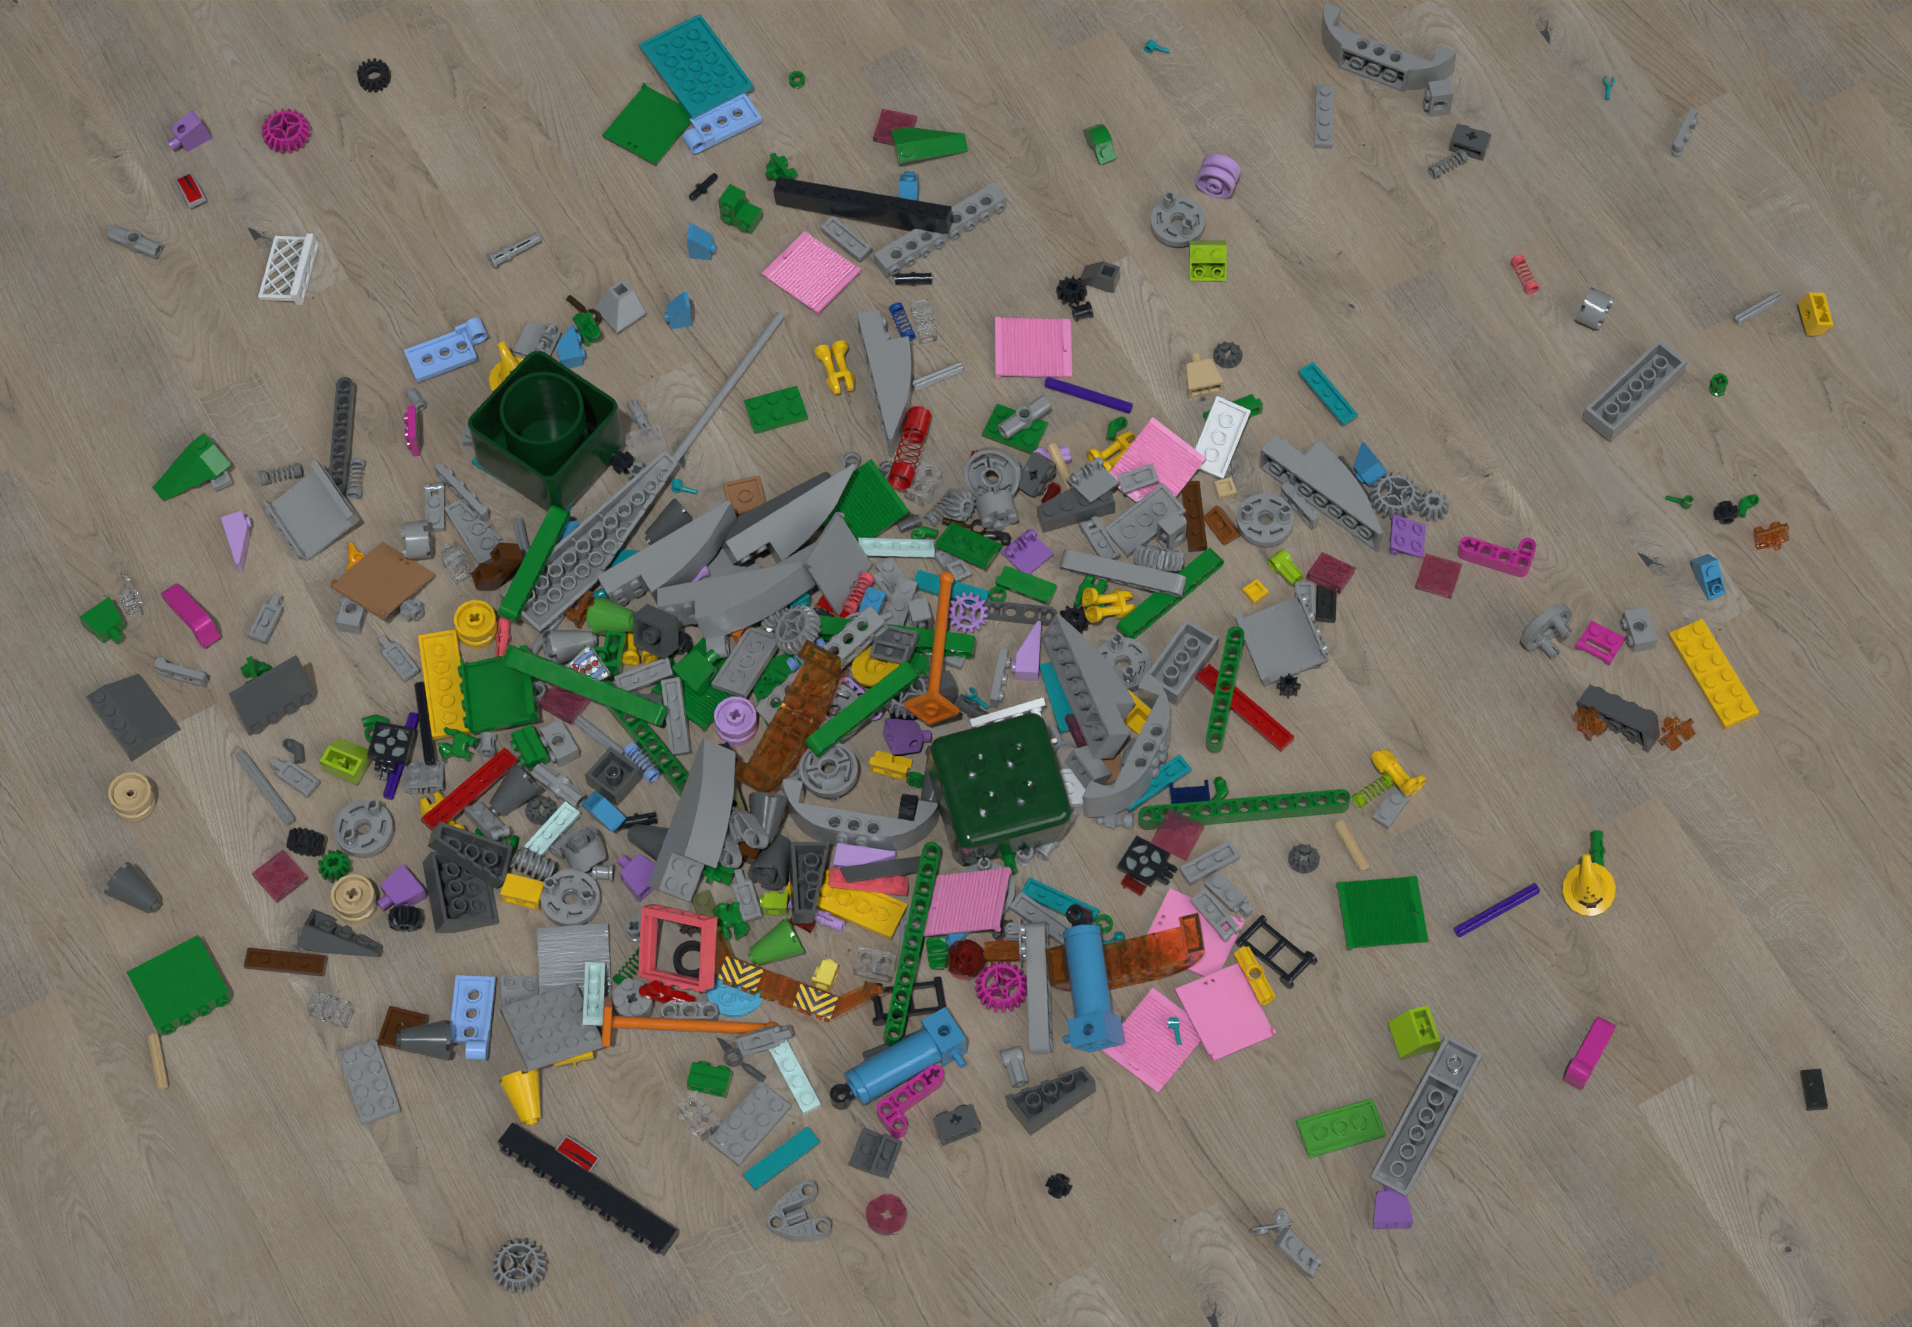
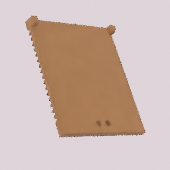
M382 542L337 580L332 579L330 585L335 591L384 620L387 615L392 613L395 608L397 609L415 591L417 592L420 587L435 577V574L412 559L404 558V554Z

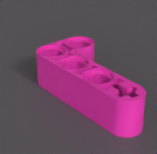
M1463 537L1459 542L1457 554L1462 560L1516 577H1525L1529 573L1535 555L1536 542L1531 538H1524L1520 541L1517 551L1472 537Z
M175 583L161 593L167 605L192 630L197 641L204 649L221 638L210 617L178 583Z
M1599 1016L1597 1017L1577 1056L1572 1060L1566 1072L1564 1082L1583 1090L1617 1025Z
M937 1065L929 1066L878 1103L877 1117L892 1137L900 1139L907 1133V1121L903 1113L943 1085L944 1074L942 1068ZM916 1086H922L924 1089L921 1091H915L913 1088ZM900 1097H905L907 1099V1101L904 1103L898 1102L897 1100ZM883 1109L891 1110L889 1114H883L881 1111ZM895 1124L903 1125L901 1129L893 1128Z

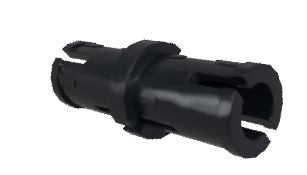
M915 271L903 274L895 273V285L912 284V286H915V284H932V273H915Z
M655 811L640 815L635 813L634 816L625 817L626 819L618 827V830L628 829L635 824H657Z

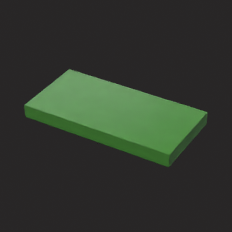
M1373 1098L1296 1120V1125L1309 1159L1386 1137Z

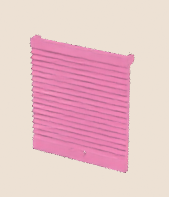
M804 231L761 275L813 310L816 316H819V312L862 272L858 266L847 261V259Z
M995 317L996 379L1001 378V376L1072 378L1071 319Z
M1152 417L1109 473L1118 480V475L1153 463L1159 482L1126 495L1137 503L1163 483L1176 498L1198 468L1204 463L1206 457ZM1117 484L1115 487L1122 491L1120 484Z
M1004 867L1003 869L996 868V870L989 869L985 871L978 870V872L953 873V875L946 874V876L935 875L923 935L933 936L988 929L1000 932V922L1009 875L1012 874L1011 869Z
M1170 888L1140 949L1202 977L1222 970L1239 933H1234L1230 936V940L1226 943L1223 942L1218 933L1190 902L1192 898ZM1231 916L1240 929H1242L1245 920ZM1226 923L1222 926V928L1224 930H1227L1229 928V925Z
M1238 963L1174 990L1211 1062L1274 1037L1276 1034L1275 1029L1271 1028Z
M1152 988L1122 1024L1125 1044L1102 1049L1101 1051L1156 1093H1159L1201 1040L1192 1026L1187 1013ZM1169 1017H1177L1179 1019L1181 1045L1176 1043L1174 1028H1168Z

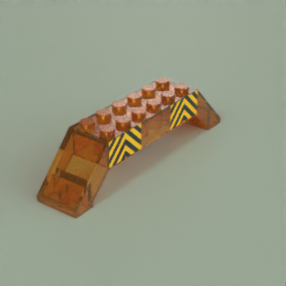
M717 926L715 971L718 978L723 980L722 984L734 988L741 986V991L753 995L756 992L760 993V998L774 1002L775 999L779 1000L778 1005L786 1008L798 1007L797 1012L810 1016L811 1013L816 1014V1019L824 1022L837 1020L888 994V988L865 981L864 986L838 996L732 956L721 933L723 927Z

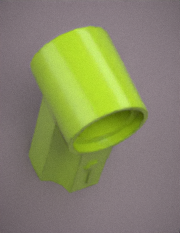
M1281 549L1267 559L1271 570L1279 573L1291 587L1294 586L1295 582H1301L1304 578V574L1292 562L1290 554L1285 549Z

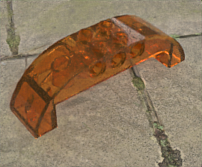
M806 640L797 656L805 662L749 762L746 763L739 759L735 767L734 779L758 792H771L783 782V779H786L791 774L808 748L804 741L818 730L834 699L840 680L841 658L809 640Z
M1195 913L1179 917L1180 927L1104 944L1103 950L1109 990L1165 978L1195 965L1205 953L1199 914ZM1060 945L1045 949L1050 986L1058 990L1071 992L1065 946Z

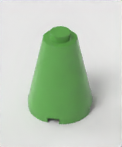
M605 597L594 599L595 603L593 606H589L586 621L588 628L592 629L593 634L606 635L607 631H633V615L636 612Z
M785 918L749 948L750 953L748 956L752 964L757 963L758 966L801 955L805 952L799 936L795 933L788 918Z

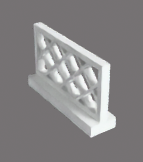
M307 233L306 237H274L258 295L260 300L294 301L296 305H303L319 242L314 234ZM279 242H287L288 245L280 250L278 249ZM298 243H303V247L297 251L293 247ZM292 249L294 253L285 258L283 253ZM279 256L284 259L277 265H274V260ZM298 256L299 262L292 266L289 262ZM288 264L290 268L281 273L279 269ZM277 271L279 276L271 281L269 279L270 275ZM294 272L295 277L287 281L285 277ZM283 279L286 283L277 289L275 284ZM273 286L275 291L271 294H265L266 290ZM288 287L291 288L290 295L281 294Z

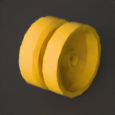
M471 600L462 604L455 612L454 624L459 641L464 646L470 649H482L495 641L498 624L494 609L488 603L481 600Z

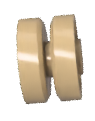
M135 772L123 773L111 782L108 789V798L117 816L124 821H141L153 812L156 805L154 792L147 778L142 774Z
M350 874L341 877L334 884L331 890V901L337 916L343 922L351 925L362 924L374 916L377 910V898L371 882L366 877Z

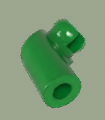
M1125 417L1116 418L1108 424L1106 437L1108 441H1115L1116 432L1127 425Z
M1748 495L1740 499L1737 514L1739 518H1745L1747 509L1759 503L1758 495Z

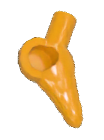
M352 541L348 542L349 564L345 572L365 557L363 553L358 551Z

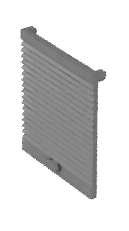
M835 512L802 563L807 568L806 570L810 573L818 588H820L821 593L830 603L829 605L833 608L834 613L838 616L842 612L843 604L847 601L851 590L854 589L856 581H859L860 574L867 572L872 565L843 519L845 515L841 512Z
M608 923L537 928L540 994L576 983L584 1000L585 962L605 963L604 998L605 996L612 997Z

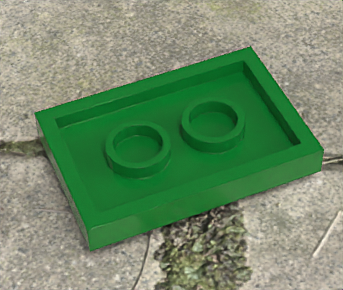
M797 386L744 400L754 435L808 420Z
M997 403L982 432V437L1031 455L1032 452L1037 450L1048 427V422L1037 418L1033 421L1031 427L1022 429L1009 439H1006L1000 434L997 426L1015 414L1016 410Z
M951 522L936 540L935 547L986 569L1001 551L1002 544Z

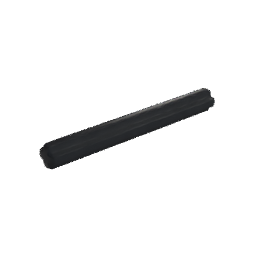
M421 681L416 682L414 686L424 762L429 766L435 764V755L425 684Z

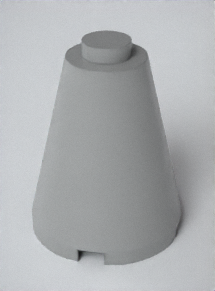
M544 630L542 632V638L546 637V643H543L545 658L559 664L574 659L584 649V645H597L596 635L592 634L591 631Z

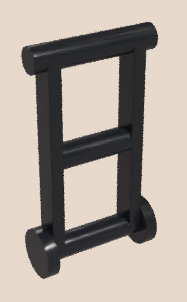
M1261 915L1235 941V944L1238 947L1242 945L1245 947L1249 946L1256 957L1281 976L1279 978L1281 983L1288 989H1292L1294 987L1293 981L1310 964L1315 965L1318 960L1310 951L1303 953L1267 924L1266 917ZM1260 927L1278 940L1265 955L1247 941ZM1284 946L1302 959L1289 974L1271 961Z
M940 976L934 977V981L913 983L912 990L935 987L938 1006L914 1009L911 991L906 1017L934 1014L946 1007L942 978ZM873 983L867 986V992L872 993L875 1018L872 1019L874 1026L886 1024L888 1013H883L880 994L892 993L894 986L883 987L881 983ZM899 1014L892 1015L894 1019L901 1018Z

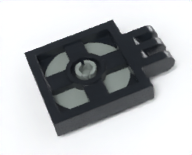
M376 721L367 754L369 759L376 760L374 765L375 771L379 770L381 764L382 772H386L387 767L390 766L389 773L394 774L396 763L406 765L415 732L414 728Z
M1137 835L1117 865L1119 871L1149 887H1152L1155 880L1168 885L1169 879H1172L1173 873H1176L1178 870L1176 866L1167 862L1171 853Z

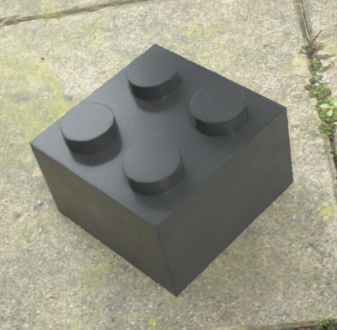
M646 604L633 615L634 646L662 659H666L678 649V617Z
M611 747L585 774L587 785L616 806L642 779L640 768Z

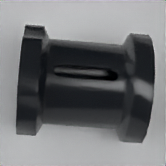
M1089 301L1080 306H1071L1075 322L1088 316L1090 318L1093 317V309Z

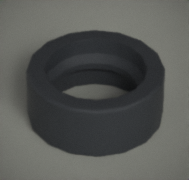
M695 940L686 941L675 949L673 963L677 974L699 978V968L687 970L682 967L680 959L688 951L700 952L701 942Z

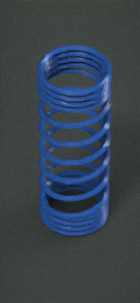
M900 302L893 303L889 307V311L893 316V320H895L898 332H900L901 337L909 336V342L915 339L916 335L910 326L911 323L908 322L909 319L906 317L901 320L894 319V317L899 318L906 315L904 307ZM902 311H904V313H903L902 315L895 316V315L901 313ZM905 319L908 320L907 322H905V323H903V324H898V323H899L900 321H902V320H905ZM909 323L907 327L900 328L902 325ZM911 327L910 330L902 332L904 329Z

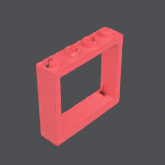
M657 904L642 906L638 977L646 978L648 982L657 980L665 986L677 985L679 989H694V992H705L707 989L714 988L717 917ZM658 918L701 927L699 978L655 969Z

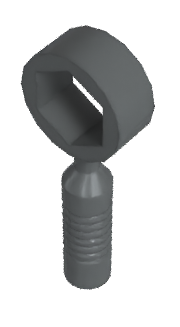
M729 1048L725 1051L724 1060L728 1066L736 1067L741 1065L744 1071L759 1082H763L766 1079L765 1075L750 1064L742 1062V1054L739 1049ZM735 1052L739 1055L738 1060L734 1062L727 1059L728 1055Z

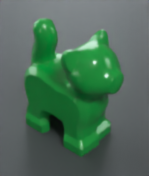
M1087 574L1079 586L1074 604L1078 607L1082 603L1083 592L1088 587L1095 588L1098 595L1104 594V591H1107L1108 588L1107 581L1100 578L1098 584L1095 585L1092 582L1095 576ZM1098 604L1093 606L1105 607V604Z
M445 727L444 732L447 735H453L454 738L452 745L449 743L437 744L441 757L447 759L454 756L471 761L474 754L468 751L467 748L468 746L476 747L479 738L470 736L461 730Z
M727 902L719 903L712 909L713 914L717 917V927H719L725 940L729 938V931L727 929L729 927H734L736 940L744 937L750 930V926L742 920L739 902H732L730 907H727Z

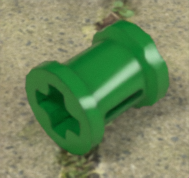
M1718 373L1712 377L1709 386L1711 395L1721 397L1725 394L1726 386L1728 385L1727 376Z

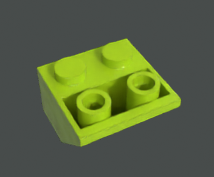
M1189 240L1190 281H1226V240Z
M340 738L327 747L319 762L324 772L357 786L372 759H369L367 756L369 749Z
M1428 1005L1410 1009L1388 1022L1400 1060L1439 1049L1440 1038Z

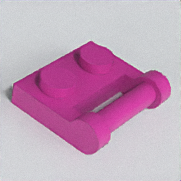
M1591 620L1575 648L1580 651L1582 649L1604 660V663L1610 666L1626 637ZM1586 641H1588V642H1590V643H1592V644H1594V645H1596V646H1598V647H1600V648H1602V649H1604V650H1606V651H1608V652H1610V653L1607 654V653H1605V652H1603V651H1601V650H1599V649H1597V648H1595V647H1593V646L1587 644Z

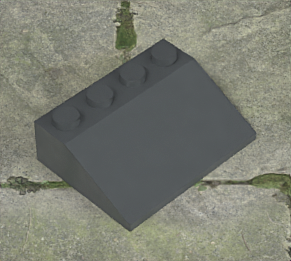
M297 655L229 693L237 718L249 736L260 733L263 728L277 723L282 717L294 713L298 708L310 704L316 698L314 689Z
M140 674L104 685L86 696L91 708L131 762L180 731L179 726Z
M430 852L422 863L435 932L456 933L498 924L499 920L492 886L440 853Z

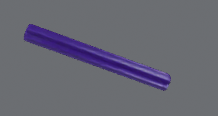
M1047 377L1044 386L1125 413H1131L1133 404L1052 377Z
M409 713L405 724L406 727H412L416 730L419 720L418 713ZM396 763L394 774H389L383 792L385 799H394L403 771V764Z
M1536 883L1527 886L1454 927V933L1457 937L1464 936L1539 894V887Z

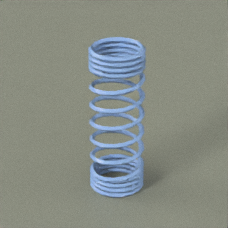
M821 637L816 640L817 646L811 644L812 648L810 647L814 654L816 652L814 646L818 650L826 645ZM808 649V652L805 650V652L810 656V658H812L813 656L810 650ZM805 652L804 655L799 653V657L794 654L795 660L792 657L786 659L788 666L793 672L800 668L796 657L801 663L804 662L801 655L805 660H808Z
M635 742L630 743L625 747L624 753L635 765L641 762L638 767L644 765L640 771L649 783L655 781L660 776V772L655 766H651L652 762H648L649 758L644 759L646 755H641L643 751H639V746Z

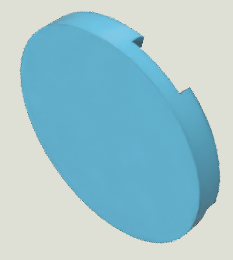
M737 960V961L743 962V963H745V964L751 965V964H749V963H746V962L743 961V960ZM724 962L716 966L714 988L706 990L708 1002L716 1004L718 1013L727 1017H742L755 1011L765 996L763 975H761L756 991L718 978Z

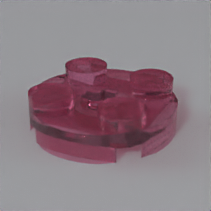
M882 1194L880 1197L871 1200L866 1209L868 1226L880 1235L898 1234L907 1220V1210L900 1198L892 1194ZM886 1210L890 1211L891 1218L883 1219L881 1213H885Z

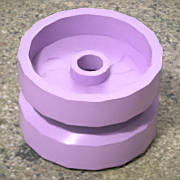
M1209 154L1202 161L1195 183L1203 193L1209 196L1227 198L1234 191L1241 169L1234 160L1227 156Z
M729 697L720 702L715 709V729L718 737L724 743L728 742L730 746H741L749 743L755 737L758 728L757 714L754 705L749 700L742 697Z

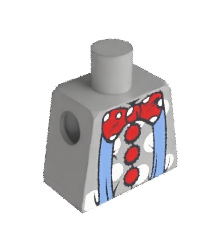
M592 645L586 646L567 665L569 668L600 680L612 676Z

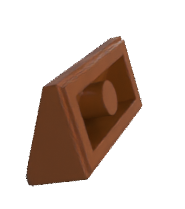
M1216 505L1204 515V520L1224 546L1242 536L1220 506Z

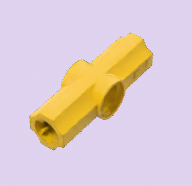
M1249 946L1238 949L1233 956L1260 1006L1270 1004L1276 999V995L1264 975V969L1258 964ZM1257 974L1259 978H1252L1250 975Z

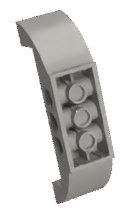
M1324 3L1321 24L1322 41L1328 54L1339 64L1338 68L1401 92H1405V90L1427 89L1428 82L1446 80L1453 74L1457 52L1452 49L1440 46L1433 61H1428L1425 58L1417 57L1409 52L1398 50L1393 46L1382 44L1377 40L1366 38L1358 33H1353L1339 27L1341 9L1335 5Z

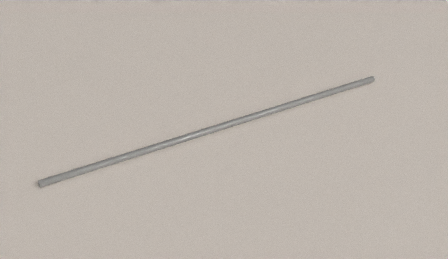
M777 312L671 455L677 462H679L784 319L782 313ZM573 605L544 630H555ZM542 632L529 648L531 653L536 655L543 647V643L546 642V637L542 638Z

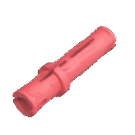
M505 618L498 619V631L495 635V657L505 654L508 642L510 641V620Z

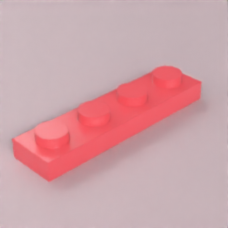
M830 868L829 887L907 896L908 877L892 876L846 883L840 868Z

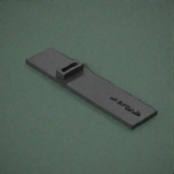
M921 856L840 867L846 883L892 876H905L906 874L918 873Z

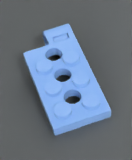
M744 93L693 120L690 118L693 128L686 131L682 139L691 153L697 154L761 123L762 117ZM739 112L742 113V116L735 117L733 114ZM720 120H725V121H727V122H726L725 124H723V125H720V124L717 123V122L720 121ZM706 127L711 129L709 132L702 131Z
M472 318L466 323L456 326L454 332L405 349L404 354L417 383L478 361L472 346L483 342L488 335L481 319ZM466 345L467 348L464 350H459L458 346ZM443 351L450 352V354L445 357L440 355ZM427 357L432 358V361L429 363L423 362Z
M456 975L450 1021V1043L466 1044V1060L487 1061L496 977ZM477 992L479 997L476 1000H471L468 998L470 993ZM469 1011H476L477 1016L470 1019L466 1016ZM473 1029L475 1034L472 1037H466L464 1035L466 1030Z

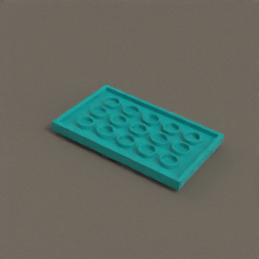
M701 14L639 44V49L692 120L754 89L753 83Z

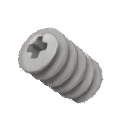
M522 847L516 851L510 863V868L517 864V871L523 867L524 875L531 871V878L537 874L538 881H541L543 878L546 879L551 876L555 862L551 860L547 864V857H543L540 860V854L537 853L533 857L532 850L526 853V847Z

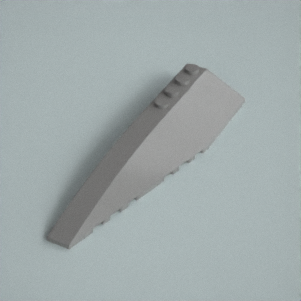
M664 450L555 546L519 618L521 621L541 633L597 583V576L606 570L678 465V462ZM508 587L504 592H502V593L500 594V596H501V603H502V601H503V599H504V597H505V595H506V593H507L509 587Z

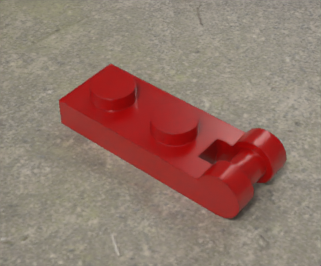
M657 980L639 987V993L642 997L663 1004L666 1002H694L695 996L688 995L685 991H676L671 989L670 986H661Z

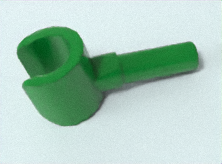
M1686 495L1683 499L1666 496V500L1676 502L1686 510L1692 506L1689 503L1694 500L1690 495Z

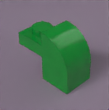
M1096 124L1083 129L1088 146L1093 147L1098 164L1101 165L1116 159L1111 143L1113 142L1112 137L1104 124Z

